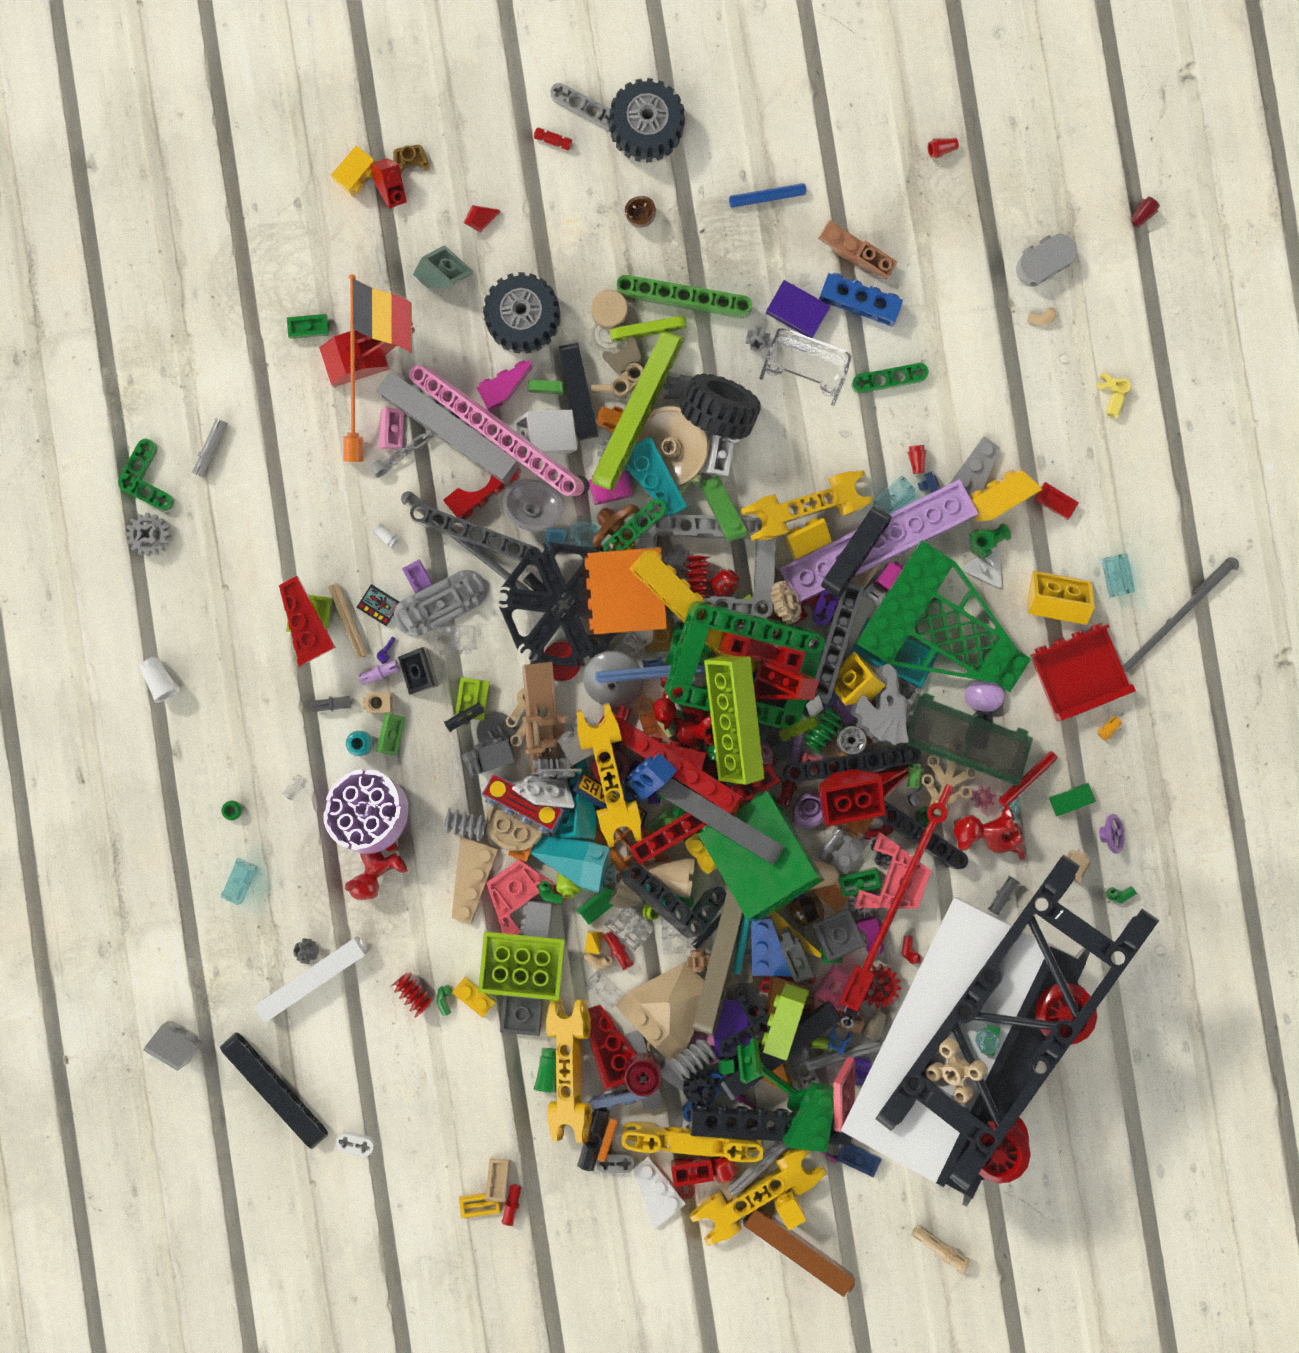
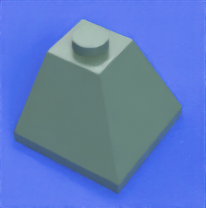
M444 245L423 256L413 275L427 288L451 287L472 275L474 271Z

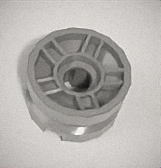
M854 726L845 727L840 730L836 739L839 749L847 754H858L865 748L867 741L865 733L860 728ZM852 736L854 739H856L854 743L849 744V737Z

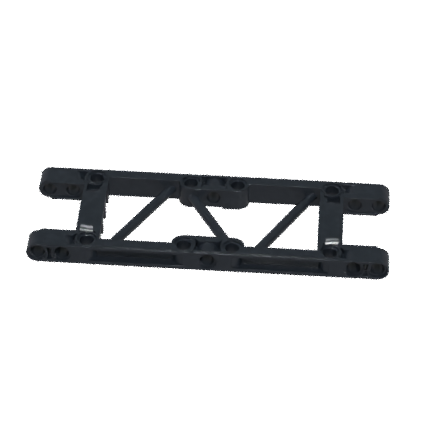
M1065 855L1056 863L875 1118L889 1131H892L896 1125L903 1121L918 1100L972 1143L954 1166V1172L950 1176V1179L965 1191L972 1184L1160 921L1142 908L1137 916L1132 917L1115 942L1058 903L1076 878L1075 874L1080 868L1079 864ZM1044 898L1047 900L1048 908L1046 910L1039 911L1036 908L1038 899ZM1036 914L1111 966V969L1081 1011L1034 917ZM1028 925L1074 1018L1073 1021L1063 1019L1059 1022L980 1012L986 1001L1002 982L1003 974L999 965ZM1116 951L1122 952L1125 956V961L1120 965L1114 964L1111 960L1112 954ZM988 970L996 972V981L988 982L986 980L985 974ZM963 1005L969 1006L971 1009V1016L969 1018H964L960 1014V1008ZM976 1020L1052 1030L1028 1064V1070L1033 1078L1003 1120L984 1079L975 1081L996 1129L969 1112L970 1109L958 1104L951 1098L949 1093L941 1091L933 1084V1081L923 1074L939 1051L940 1044L952 1032L959 1043L964 1058L969 1064L975 1061L958 1024L959 1022L969 1023ZM1067 1024L1071 1026L1073 1033L1070 1037L1061 1035L1060 1027ZM1036 1061H1042L1046 1064L1047 1070L1044 1073L1035 1071L1034 1063ZM911 1077H917L920 1080V1087L918 1089L911 1087ZM986 1133L991 1134L994 1137V1144H985L982 1136Z

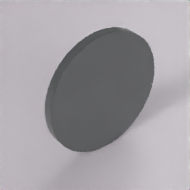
M489 713L485 715L484 721L480 720L476 731L478 741L480 743L485 742V745L493 743L492 739L504 736V739H511L516 734V726H507L506 718L508 715L504 713ZM511 718L508 719V724H515Z

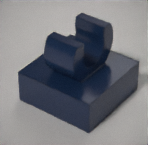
M933 471L924 474L925 481L917 483L920 491L930 489V492L933 493L941 489L936 474Z

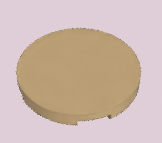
M499 805L495 807L490 806L486 817L487 829L490 837L498 846L509 851H523L534 846L542 838L544 833L537 829L538 826L534 823L527 825L520 821L521 817L515 813L513 816H510L502 811L503 807Z

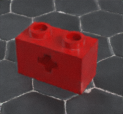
M699 1155L671 1160L674 1187L714 1181L711 1156Z

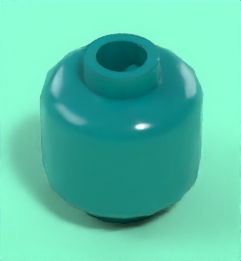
M354 731L346 739V748L354 756L367 755L373 749V738L366 731Z

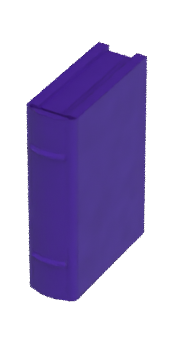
M783 280L765 314L812 340L830 305L796 287L794 284Z
M746 999V1002H743L744 1006H746L749 1003V999ZM724 1000L718 1027L714 1034L716 1057H723L718 1050L720 1042L750 1026L737 1000ZM742 1033L740 1035V1042L744 1045L750 1043V1034ZM736 1037L732 1038L734 1043L728 1045L727 1042L724 1043L723 1052L732 1053L731 1049L738 1046Z

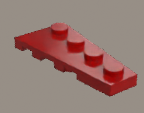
M295 576L280 584L279 589L288 618V626L297 655L298 667H301L336 647L299 577Z

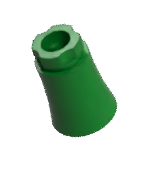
M542 1048L537 1078L533 1088L536 1091L557 1093L556 1048Z

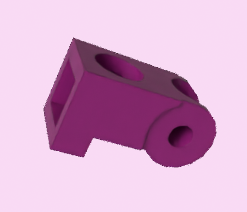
M874 915L865 919L855 920L859 931L863 930L866 939L865 949L868 953L880 930L877 918ZM882 943V945H881V947H880V950H879L877 956H879V955H881V954L883 953V950H884V944H883V943Z

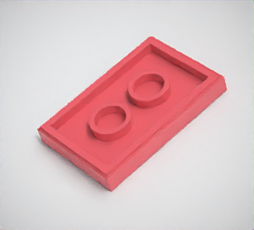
M847 1057L833 1082L834 1130L841 1132L855 1102V1060L851 1057Z

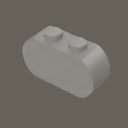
M1056 234L1051 237L1048 235L1039 241L1040 244L1034 247L1031 245L1022 251L1023 255L1016 265V274L1019 280L1027 286L1036 287L1069 267L1077 255L1076 245L1069 236Z

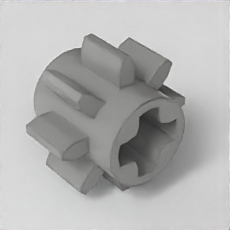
M755 326L752 330L748 329L745 344H750V350L753 349L760 352L764 347L768 348L770 333H766L765 327Z

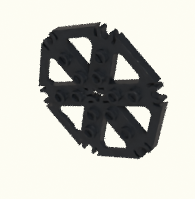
M547 542L550 546V550H548L547 545L543 543V552L539 553L536 547H533L532 552L535 555L533 557L529 550L501 586L509 588V591L500 590V593L507 595V600L499 601V604H507V607H499L516 649L518 650L519 646L524 644L520 649V653L522 654L526 649L531 651V655L528 657L529 660L533 659L535 654H537L533 662H552L555 665L579 667L577 659H579L580 665L585 666L583 660L586 656L591 660L594 657L592 653L597 655L604 652L617 635V633H606L599 644L593 645L580 618H593L592 610L588 608V598L583 597V595L587 591L586 578H590L589 570L585 568V558H588V553H591L594 548ZM559 552L578 554L583 559L582 564L567 584L555 559L556 554ZM528 565H534L547 592L519 589L516 586V580ZM570 596L567 603L568 609L564 608L557 614L560 607L558 602L560 600L565 601ZM516 609L544 613L527 636L519 634L513 621L512 612ZM560 626L572 651L571 655L567 658L548 656L544 652V647Z

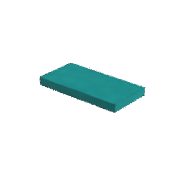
M867 617V619H866V621H865V623H864V625H863V627H862V629H861L859 635L857 636L855 642L857 641V639H858V637L860 636V634L862 633L863 629L865 628V626H866L867 623L869 622V620H870L869 617ZM907 637L895 656L894 661L921 665L930 648ZM855 642L849 652L851 654L853 652L857 653L867 662L879 668L888 664ZM938 652L934 653L927 667L933 666L939 654ZM891 665L896 669L898 678L918 688H922L930 672Z

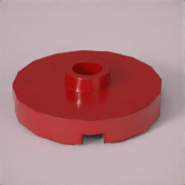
M562 641L553 643L545 650V654L548 656L564 658L569 657L572 652L569 643ZM577 659L579 667L552 664L554 680L566 681L575 677L581 668L579 659Z

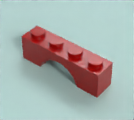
M520 468L517 469L508 482L513 483L520 477L519 474L522 472ZM491 475L488 484L481 490L468 492L457 488L444 498L443 501L456 517L467 520L474 514L472 511L478 506L479 508L485 506L489 502L488 498L493 494L495 496L500 494L505 489L503 487L505 484Z
M724 631L718 648L728 655L750 657L799 672L806 653L801 650L778 646Z

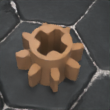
M705 949L691 950V956H686L687 967H692V972L706 971L710 954H706Z

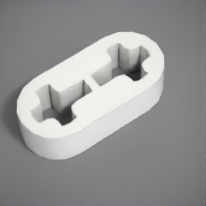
M344 1131L337 1137L336 1147L342 1152L358 1156H368L372 1153L375 1142L367 1135ZM344 1137H347V1141L352 1143H348L347 1146H344V1142L341 1140H343ZM364 1141L367 1142V1146L370 1147L367 1148L366 1151H364L363 1146H361V1144H363Z

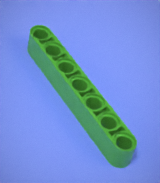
M622 275L617 279V292L623 295L624 298L736 318H746L752 308L751 299L744 295L631 275ZM623 283H629L631 285V287L628 290H623L622 288H620L621 284ZM647 286L650 288V291L642 293L640 288ZM661 290H668L670 294L667 297H663L659 292ZM686 293L689 295V298L681 300L679 295ZM704 296L708 298L709 302L702 304L698 299ZM725 300L728 302V306L720 307L718 302ZM744 303L748 309L741 311L737 306Z

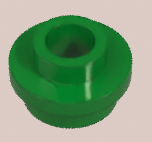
M231 800L224 803L221 812L225 819L232 821L241 816L242 807L237 801ZM230 807H234V808H235V813H234V814H231V813H230V811H229Z

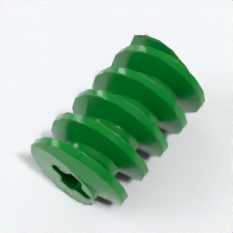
M828 709L824 710L827 717L820 715L819 718L822 723L816 721L814 724L817 729L810 728L812 735L806 734L807 742L803 741L819 754H823L821 746L828 747L825 742L826 740L833 741L830 734H838L835 728H843L840 722L844 721Z

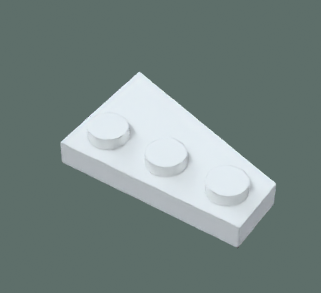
M649 1155L634 1166L635 1178L653 1227L656 1229L682 1208L686 1201Z

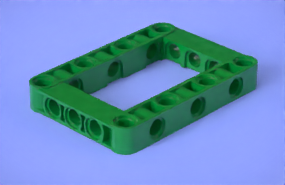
M696 601L688 608L664 690L674 703L710 711L707 686L703 685L701 687L692 684L709 628L804 651L806 653L800 672L812 678L815 677L825 647V641L822 636L813 630ZM704 609L703 616L698 618V611ZM742 619L741 625L735 627L736 621ZM779 629L778 634L772 637L773 631ZM815 638V643L809 646V642ZM680 687L679 693L673 694V690ZM755 699L758 723L793 730L800 723L807 700H782V702L775 705L764 700ZM791 714L790 719L785 721V717Z

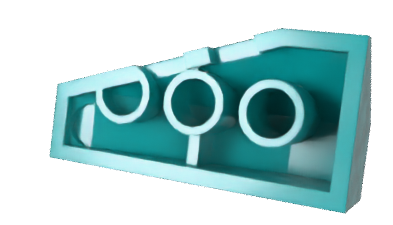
M542 836L532 846L530 851L531 855L547 866H551L578 887L600 893L612 859L610 847L592 842Z

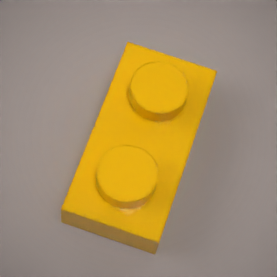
M466 976L452 992L482 1018L496 1002L488 994L478 993V986Z

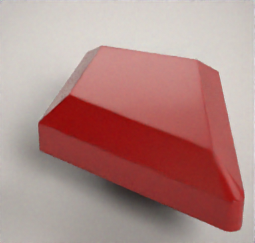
M472 205L463 223L481 233L501 211L495 208Z

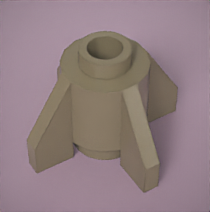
M617 873L614 893L609 900V904H613L621 909L637 906L643 899L622 881L621 874Z

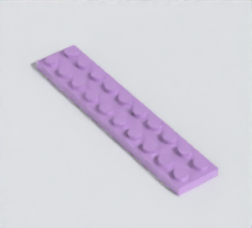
M960 479L890 513L889 515L892 516L888 527L855 576L916 547L920 540L926 542L977 517L978 512ZM856 531L779 568L786 583H789L790 588L797 592L799 603L825 590L821 587L823 579Z

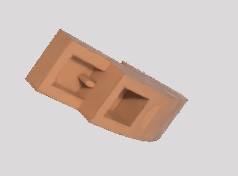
M831 220L826 223L818 237L820 241L832 248V252L884 279L889 278L897 264L896 260L866 240L862 242Z

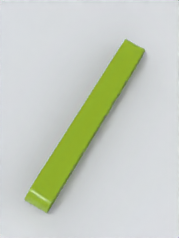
M663 331L660 334L593 474L592 484L611 491L615 488L683 344L682 336Z

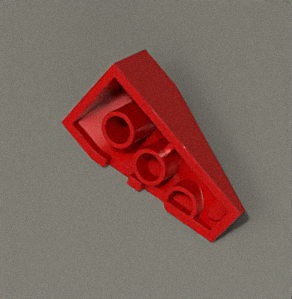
M601 1005L588 1008L591 1023L588 1039L603 1090L606 1092L626 1085L624 1078L626 1063L630 1057L637 1053L633 1051L626 1038L619 1032ZM644 1072L637 1079L644 1077Z

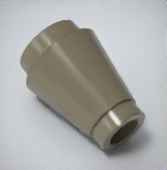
M876 1010L875 1014L863 1027L862 1035L877 1042L878 1038H881L887 1015Z

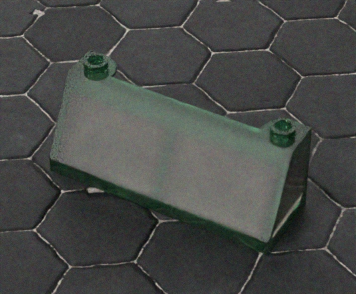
M923 692V695L917 693L910 712L913 711V715L908 716L906 720V731L909 741L904 744L1019 787L1033 738L1028 735L1029 731L1017 727V730L1006 728L934 700L935 696Z

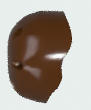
M637 196L630 199L625 206V215L628 222L637 228L649 226L654 221L656 215L653 200L646 196Z

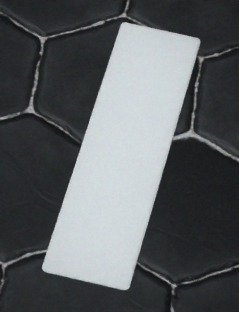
M819 695L806 704L812 722L816 721L820 717L818 714L824 709Z

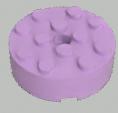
M362 769L345 775L336 782L326 798L327 805L324 812V823L329 835L338 844L357 853L372 854L388 848L399 838L407 823L408 801L403 789L395 781L375 770Z

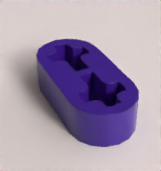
M827 590L820 594L813 611V620L818 625L829 623L838 602V597L832 594L834 601H829L828 606H824L826 602L824 595L829 594ZM824 607L826 608L824 615L827 616V619H822L819 622L816 614L821 613Z

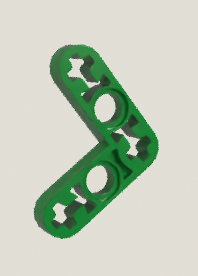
M142 439L137 443L118 480V486L121 490L160 510L168 511L174 505L173 497L143 481L157 453V445L150 439ZM144 445H146V446L149 445V447L151 448V450L145 452V449H143V446H144ZM140 454L146 457L147 459L145 460L141 457H138V455ZM140 460L143 467L141 470L135 471L133 464L135 461ZM129 472L138 475L137 478L130 475ZM126 480L133 483L131 487L125 484ZM145 487L151 489V495L147 498L141 495V491ZM156 495L163 499L166 497L167 505H162L160 501L156 500Z

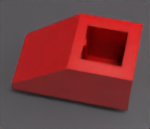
M389 158L370 164L374 183L387 207L393 208L407 203L399 164Z

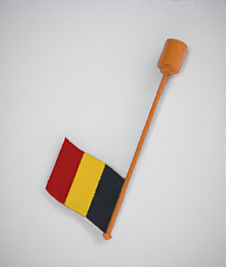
M351 274L348 277L350 279L351 432H348L347 436H343V461L363 462V437L355 432V330L372 339L397 345L412 353V303L397 294L372 288L356 280V276Z

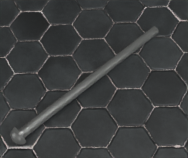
M406 491L401 496L403 505L408 503L411 506L415 504L429 506L411 491ZM416 509L423 516L425 515L424 510ZM436 516L432 522L436 526H441L444 523V519L441 516ZM451 537L505 580L511 575L478 549L476 545L473 547L465 541ZM518 579L516 580L517 588L524 590L529 589Z
M1234 557L1225 559L1194 591L1195 595L1171 619L1169 618L1166 624L1122 666L1123 670L1127 673L1232 569L1238 570L1239 561Z

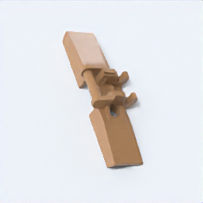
M552 662L524 664L522 666L526 716H523L522 720L525 722L527 745L525 753L530 756L531 774L536 772V768H533V761L537 760V758H552L553 763L555 758L560 759V746L557 740L564 734L563 723H568L567 716L557 715ZM541 706H546L548 709V713L544 717L538 715V709ZM533 721L537 723L538 745L534 744ZM550 747V754L548 756H542L541 753L544 752L546 748Z

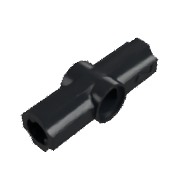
M601 1107L592 1111L589 1137L596 1135L599 1141L593 1143L588 1139L587 1142L583 1143L577 1167L589 1172L595 1169L610 1111L606 1108Z

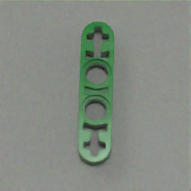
M915 363L862 373L853 378L851 387L854 392L862 394L920 383L927 378L929 370L925 364ZM917 368H919L920 371L924 372L921 375V377L915 374L910 377L911 380H909V373L916 372ZM895 372H903L905 375L904 381H896L894 378ZM877 375L885 377L884 385H877L875 383ZM869 377H871L872 387H870V383L865 384L863 389H860V386H856L859 379L862 382H867Z
M654 499L604 543V552H609L611 548L610 543L616 544L619 542L616 539L617 537L625 544L624 546L619 544L616 547L617 551L626 550L667 513L668 507L666 502L661 499ZM655 503L658 505L662 504V507L660 508L662 512H655L652 515L653 517H655V519L653 520L651 515L646 513V511L648 510L649 512H652L655 509ZM640 516L647 517V526H639L638 519ZM626 529H630L633 532V538L629 541L623 537V532Z

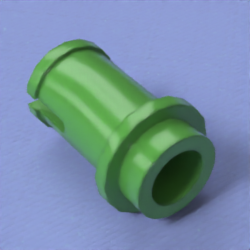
M921 763L910 764L908 766L910 770L907 786L920 788L921 772L924 768H922Z

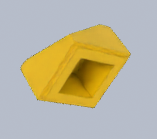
M587 931L585 953L600 954L603 937L602 931Z

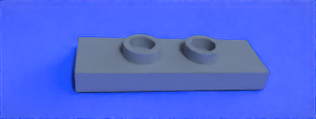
M629 1089L592 1096L588 1103L592 1109L601 1107L612 1109L617 1107V1104L625 1103V1105H631L636 1103V1100L645 1099L648 1096H637L630 1092Z

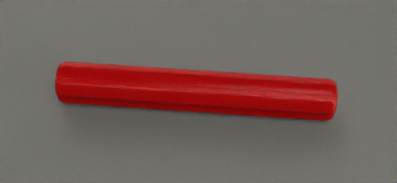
M1049 751L998 800L999 804L1004 808L1010 805L1058 759V756L1054 752Z

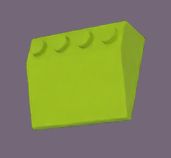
M484 931L478 993L559 1001L565 939Z

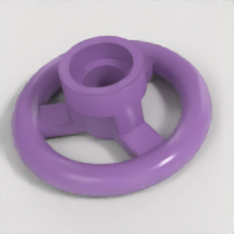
M1110 814L1106 820L1105 827H1100L1099 836L1101 842L1107 843L1109 849L1114 854H1119L1124 847V828L1120 818L1116 814Z

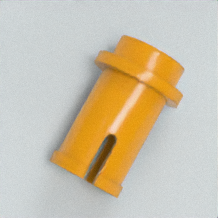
M1113 715L1102 728L1098 729V736L1104 741L1111 739L1112 734L1123 722Z

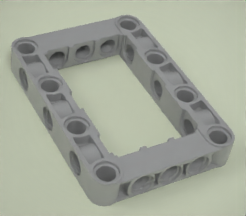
M665 514L635 541V549L656 548L657 536L726 539L721 531L715 516L675 514L668 517ZM646 516L639 517L638 524L640 527H642L643 521L648 520ZM740 517L747 530V536L739 539L751 540L750 536L761 530L762 521L760 518ZM684 522H691L692 527L690 530L683 531L681 529ZM776 538L756 541L753 598L737 599L735 597L710 596L703 597L704 602L717 606L719 603L725 602L728 604V609L768 619L773 612V602L771 600V592L773 591L771 587L774 584ZM760 604L768 606L766 614L761 615L757 612V607ZM666 606L667 616H676Z

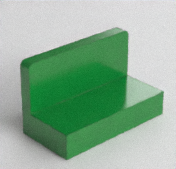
M607 884L600 890V893H596L579 906L576 912L581 914L587 924L590 925L614 906L609 904L614 890Z

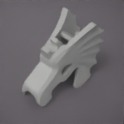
M885 664L877 671V675L886 686L876 696V708L868 701L865 695H862L858 702L852 705L850 714L858 720L856 727L863 729L865 735L873 743L881 742L885 747H889L890 745L908 743L906 717L913 715V711H907V705H912L913 701L906 699L899 693L898 673L890 664Z

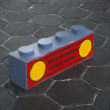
M494 773L492 774L482 792V795L486 798V803L493 807L496 805L503 807L502 811L510 816H513L515 813L521 817L520 821L527 825L534 823L538 826L537 829L547 835L549 832L555 834L566 814L563 809L554 806L535 805L512 789L515 784Z

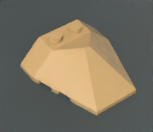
M684 962L630 990L615 1006L667 1060L677 1059V1054H682L683 1050L687 1049L695 1031L693 1030V1024L704 980L696 972H692V968L687 967V963Z

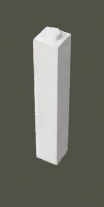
M356 936L253 1006L262 1021L266 1023L368 953L366 942L364 939H359Z

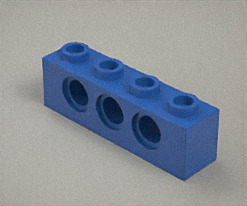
M828 273L819 300L829 305L893 327L903 303V299H900L897 294H886L877 287L864 286L858 280L852 279L850 281L844 279L839 273ZM838 289H846L847 295L839 294ZM863 295L865 296L866 301L860 302L857 300L856 296ZM875 302H882L885 308H877Z
M660 753L654 758L650 755L620 783L624 799L628 803L636 801L638 805L666 784L677 769Z

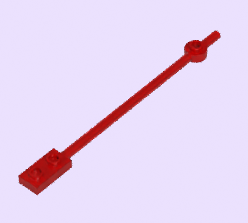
M946 784L938 803H933L929 806L927 815L930 821L862 968L856 965L839 1003L857 1012L875 976L874 973L870 972V969L937 823H942L947 819L948 811L945 806L954 788L951 785ZM935 810L942 812L940 817L934 816Z

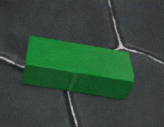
M876 867L838 876V883L843 897L858 894L859 889L867 892L882 888Z

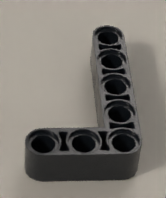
M632 865L625 868L621 873L622 881L686 938L696 937L705 932L724 905L727 894L722 887L706 890L691 910L642 865ZM631 871L635 872L636 879L632 877ZM647 884L650 886L651 892H648L646 888ZM713 893L716 895V901L713 899ZM662 897L665 899V906L662 904ZM702 908L705 910L706 916L703 915ZM676 911L680 913V919L677 917ZM691 924L694 925L695 932L691 929Z

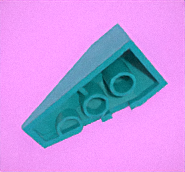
M585 758L574 764L573 768H571L582 769V771L575 773V776L567 779L575 806L574 808H561L566 814L553 837L579 841L595 840L597 818L594 803L573 791L580 773L583 772L589 776Z

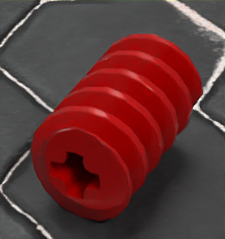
M689 556L687 561L692 563L686 565V569L691 570V572L686 573V577L691 578V580L687 581L691 586L689 589L694 594L696 592L702 597H710L704 591L710 589L705 583L711 581V579L705 577V575L711 573L710 570L706 569L707 566L711 565L706 559L711 557Z
M408 972L397 979L390 987L397 986L394 993L402 992L399 999L407 998L404 1005L412 1004L409 1011L417 1010L414 1016L416 1018L430 1006L433 998H425L428 992L426 990L420 992L422 985L414 986L417 979L410 980L412 973Z

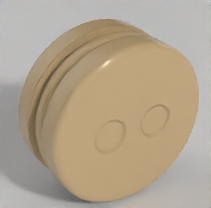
M604 290L598 293L591 303V314L594 322L606 330L620 327L628 315V306L623 295L614 290Z

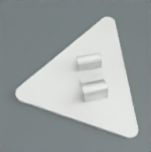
M998 545L991 549L993 553L984 559L976 557L961 568L963 572L997 588L1002 586Z

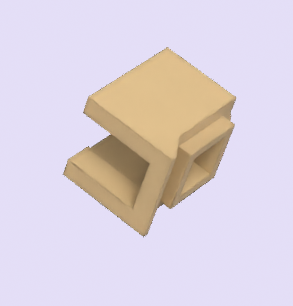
M1080 849L1077 852L1070 850L1067 854L1068 858L1080 865L1074 879L1078 882H1081V875L1084 876L1090 866L1089 855Z

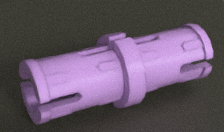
M394 659L384 665H376L374 669L358 674L359 680L363 679L361 684L365 686L379 679L381 681L385 679V676L399 672L400 666H396L398 662Z

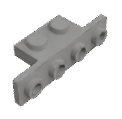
M638 1030L623 1035L633 1051L636 1053H648L643 1035ZM645 1075L639 1079H641L642 1083H645V1080L649 1079V1077ZM659 1088L648 1098L641 1099L646 1113L664 1107Z

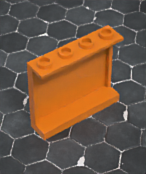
M661 547L588 553V558H585V568L589 570L590 578H586L587 590H591V598H588V608L592 610L593 618L589 619L590 630H594V634L668 629L666 605L629 569L645 550H654L662 557Z

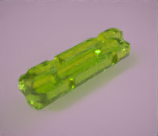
M810 716L805 719L806 721L802 720L788 726L789 729L784 728L780 730V738L782 741H787L791 739V736L795 737L808 731V728L811 730L817 727L816 719Z

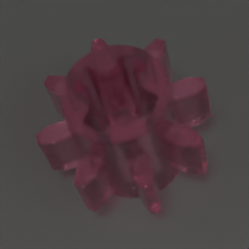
M979 785V790L972 789L974 795L970 800L976 802L974 807L978 808L982 805V808L987 810L988 804L994 805L992 799L996 794H991L992 787L988 786L984 790L983 785ZM981 793H982V794H985V795H984V796L986 797V800H985V801L981 800V799H982V798L980 797V794H981Z

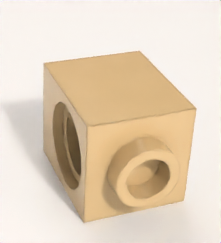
M393 692L366 693V697H363V709H366V713L394 712ZM377 697L382 700V706L378 709L373 705V701Z

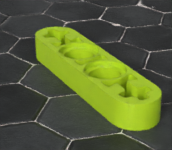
M675 316L611 329L609 332L612 342L626 341L630 336L636 339L661 334L663 331L673 332L687 328L685 316Z

